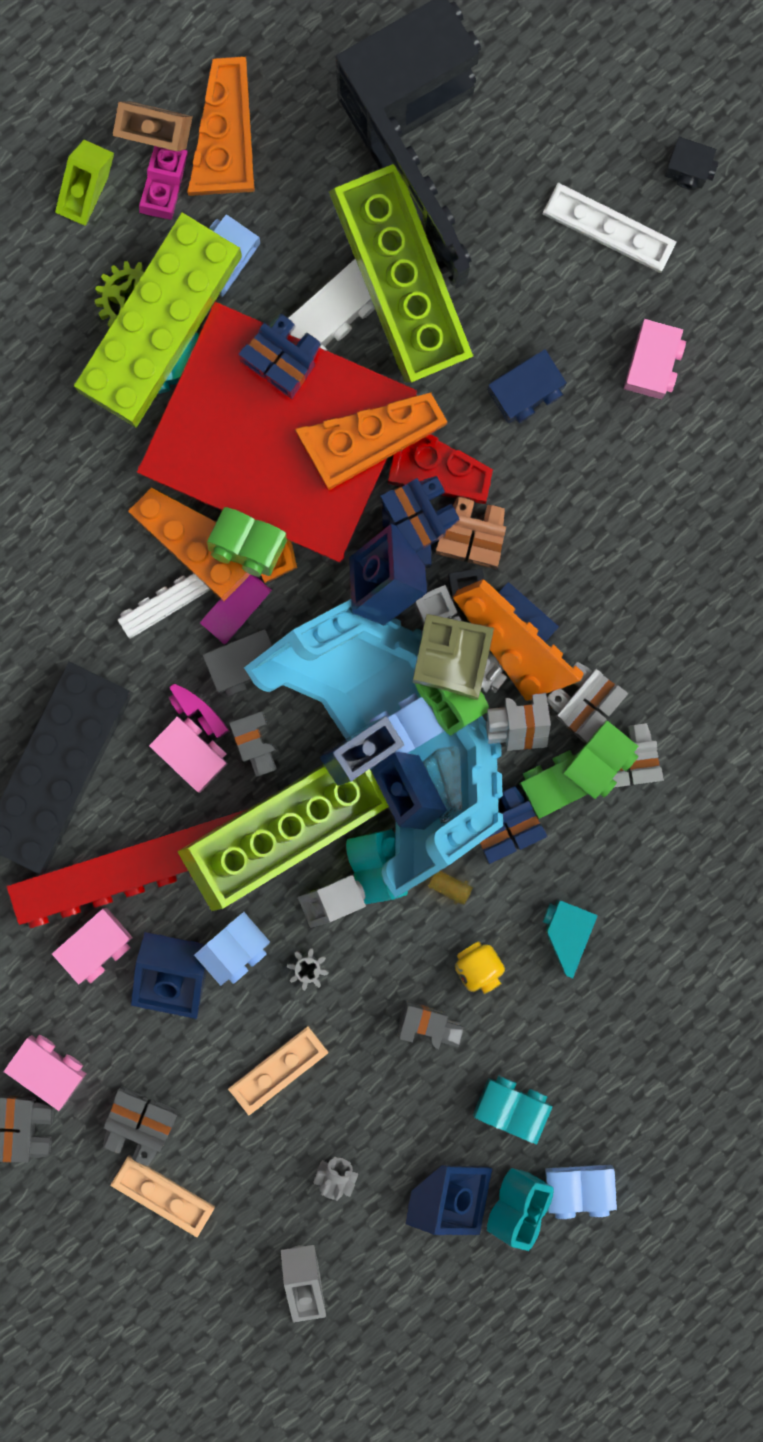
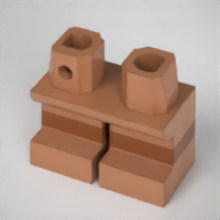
M457 497L453 507L460 520L446 531L445 537L439 540L435 554L464 561L471 534L474 533L468 563L497 569L506 527L503 526L505 509L494 505H487L484 520L481 521L470 518L474 501Z

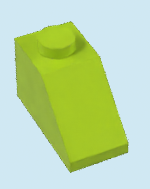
M83 140L68 157L55 213L86 226L108 179L114 156L113 152L86 140Z

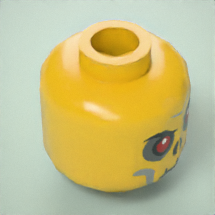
M477 942L457 955L459 960L455 964V970L469 991L475 992L481 989L486 994L501 985L498 978L505 972V967L491 945H481L480 942Z

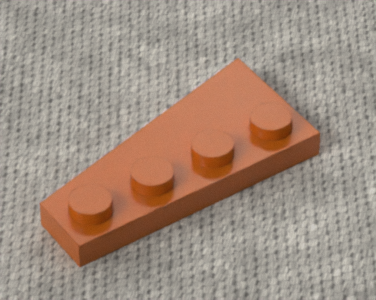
M246 57L216 58L212 60L205 107L199 128L198 144L193 160L191 181H189L187 192L188 196L255 192Z
M427 393L390 403L388 406L360 411L357 414L340 419L335 418L323 421V423L318 425L295 429L325 485L330 490L447 425V420L433 395Z
M152 487L128 511L137 522L223 602L251 575L242 569L243 565L230 561L229 564H226L211 556L212 552L208 550L207 540L216 524L215 521Z
M484 579L456 591L453 599L470 623L494 628L490 651L526 701L531 700L532 695L547 694L581 681L584 673L576 665L571 667L562 659L563 653L554 644L552 646L546 644L537 635L539 630L530 622L522 621L514 614L515 608Z

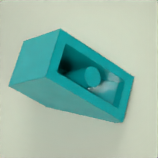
M557 899L555 905H548L542 922L547 924L545 931L563 973L573 978L598 915Z

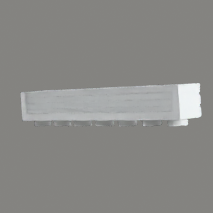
M194 574L187 578L181 576L174 581V586L169 589L167 586L156 592L157 596L151 600L147 597L138 603L139 607L132 610L129 608L120 614L121 618L118 621L128 638L131 639L210 591V589Z

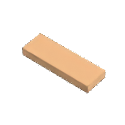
M307 1026L230 1086L228 1090L245 1112L250 1115L329 1052L310 1027Z
M128 1155L110 1185L195 1237H198L215 1209V1206L150 1167L134 1161L130 1155Z

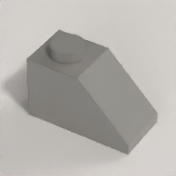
M353 875L298 897L310 928L330 923L366 907L364 903V889L359 881H355Z
M299 1245L291 1249L281 1250L283 1281L293 1322L325 1318L326 1310L315 1246Z

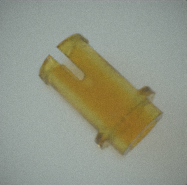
M442 871L434 874L428 888H432L455 900V905L458 903L465 905L473 887L468 885L469 881L465 880L463 883Z

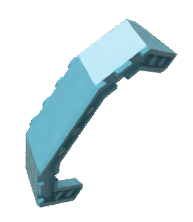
M350 599L295 628L245 666L244 669L253 683L263 691L271 692L284 685L322 702L330 717L334 720L345 739L368 725L370 720L387 711L391 716L401 710L398 703L416 693L418 698H421L412 680L423 631L419 629L415 631L406 629L401 626V621L396 618L383 626L352 613ZM482 716L450 736L444 731L408 753L420 756L447 811L425 830L399 827L396 822L395 857L387 861L382 867L383 880L395 898L449 866L503 826V814L498 812V799L503 796L502 774L497 772V759L501 757V744H488L486 721ZM379 762L378 764H376L375 766H373L372 768H370L371 771H372L377 765H379L381 762Z

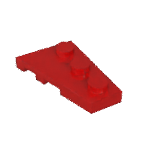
M429 434L393 455L388 484L402 487L416 478L421 482L424 479L437 476L445 491L442 496L462 497L486 505L493 469L462 451L455 450L444 444L434 435Z

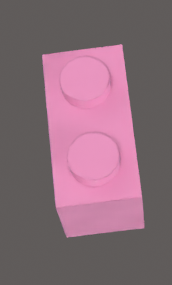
M644 319L640 327L623 389L662 399L666 391L672 392L677 378V373L672 372L675 359L681 361L686 341L681 340L683 329Z
M176 717L149 746L198 793H201L228 764L223 759L227 753L213 740L207 744L198 736L202 729L189 717L185 721Z
M106 907L80 928L52 955L78 985L85 980L91 984L106 971L101 965L111 957L117 961L131 948L127 942L133 937Z
M31 1035L25 1040L3 1072L59 1111L66 1104L86 1073L81 1070L83 1065L77 1059L68 1054L62 1057L53 1050L55 1045L42 1035H38L37 1038Z

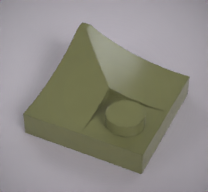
M426 614L412 683L438 688L478 700L494 628Z

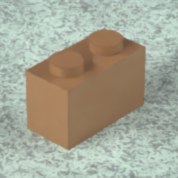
M132 101L118 102L113 136L173 151L186 150L193 116Z

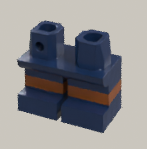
M279 314L269 326L263 323L258 334L249 345H245L238 355L244 365L262 378L266 379L267 377V381L293 399L315 367L314 358L321 344L319 340L306 332L298 344L294 345L287 338L296 326L286 316Z
M437 476L424 479L421 482L416 478L394 491L391 490L380 495V501L393 525L398 527L416 553L445 537L446 531L460 520L452 504L435 512L430 503L431 500L445 493Z
M515 786L503 791V796L500 797L506 811L501 812L503 814V826L479 843L488 864L517 851L504 823L507 824L519 850L548 837L538 821L530 802L524 801Z

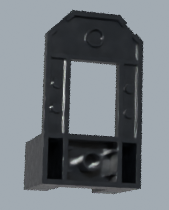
M431 0L335 56L337 98L378 168L382 169L394 164L408 188L440 272L445 274L449 271L451 273V276L448 277L449 282L457 289L467 283L470 270L469 263L472 262L471 257L465 246L460 244L452 226L456 223L451 211L446 205L440 206L435 198L438 191L432 179L428 175L422 176L417 167L420 165V160L412 146L406 148L401 137L474 95L476 78L471 68L478 64L481 45L474 32H467L461 21L464 18L455 1L450 3L449 0Z

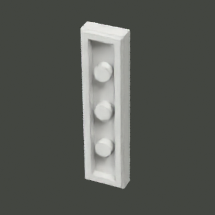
M557 183L543 211V215L659 273L662 272L676 244V241L560 183Z

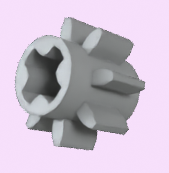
M491 653L488 655L481 686L483 694H486L489 689L496 693L507 679L502 674L504 669Z
M310 948L308 956L304 957L300 952L296 951L297 964H287V968L295 970V975L292 976L290 982L292 983L299 979L303 982L302 989L304 991L308 983L314 982L315 986L319 988L321 986L318 979L319 974L328 975L329 973L328 970L321 969L320 965L326 957L321 956L318 959L313 957V948ZM305 961L307 964L314 962L317 967L313 971L314 977L311 978L308 974L302 976L299 973L302 969L301 962Z
M333 1157L329 1163L321 1161L314 1184L320 1185L319 1189L322 1196L324 1195L329 1199L338 1201L343 1193L346 1196H351L358 1173L352 1172L351 1163L347 1160Z

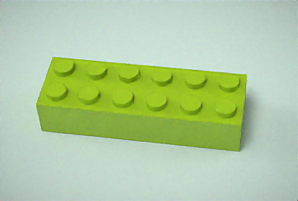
M394 164L329 191L404 382H414L473 357L408 188Z
M181 213L75 383L74 387L86 398L137 428L242 258L240 247L186 214Z
M323 764L177 852L211 911L227 907L389 806L371 769L353 781L337 786Z

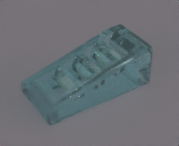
M458 746L437 748L423 761L447 809L439 817L441 824L448 823L462 810L461 769Z

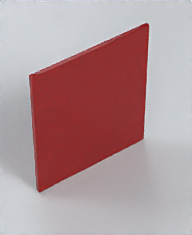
M215 302L211 306L209 316L141 465L138 466L137 473L221 511L224 507H228L242 512L255 520L271 524L286 532L287 540L340 563L344 559V553L387 458L328 490L295 429L323 423V421L335 418L340 419L368 409L373 410L388 406L390 403L416 397L417 390L319 348L314 358L315 367L293 399H291L267 381V377L266 379L262 378L240 361L238 354L258 334L263 322ZM289 335L287 338L294 345H297L301 340L292 335Z

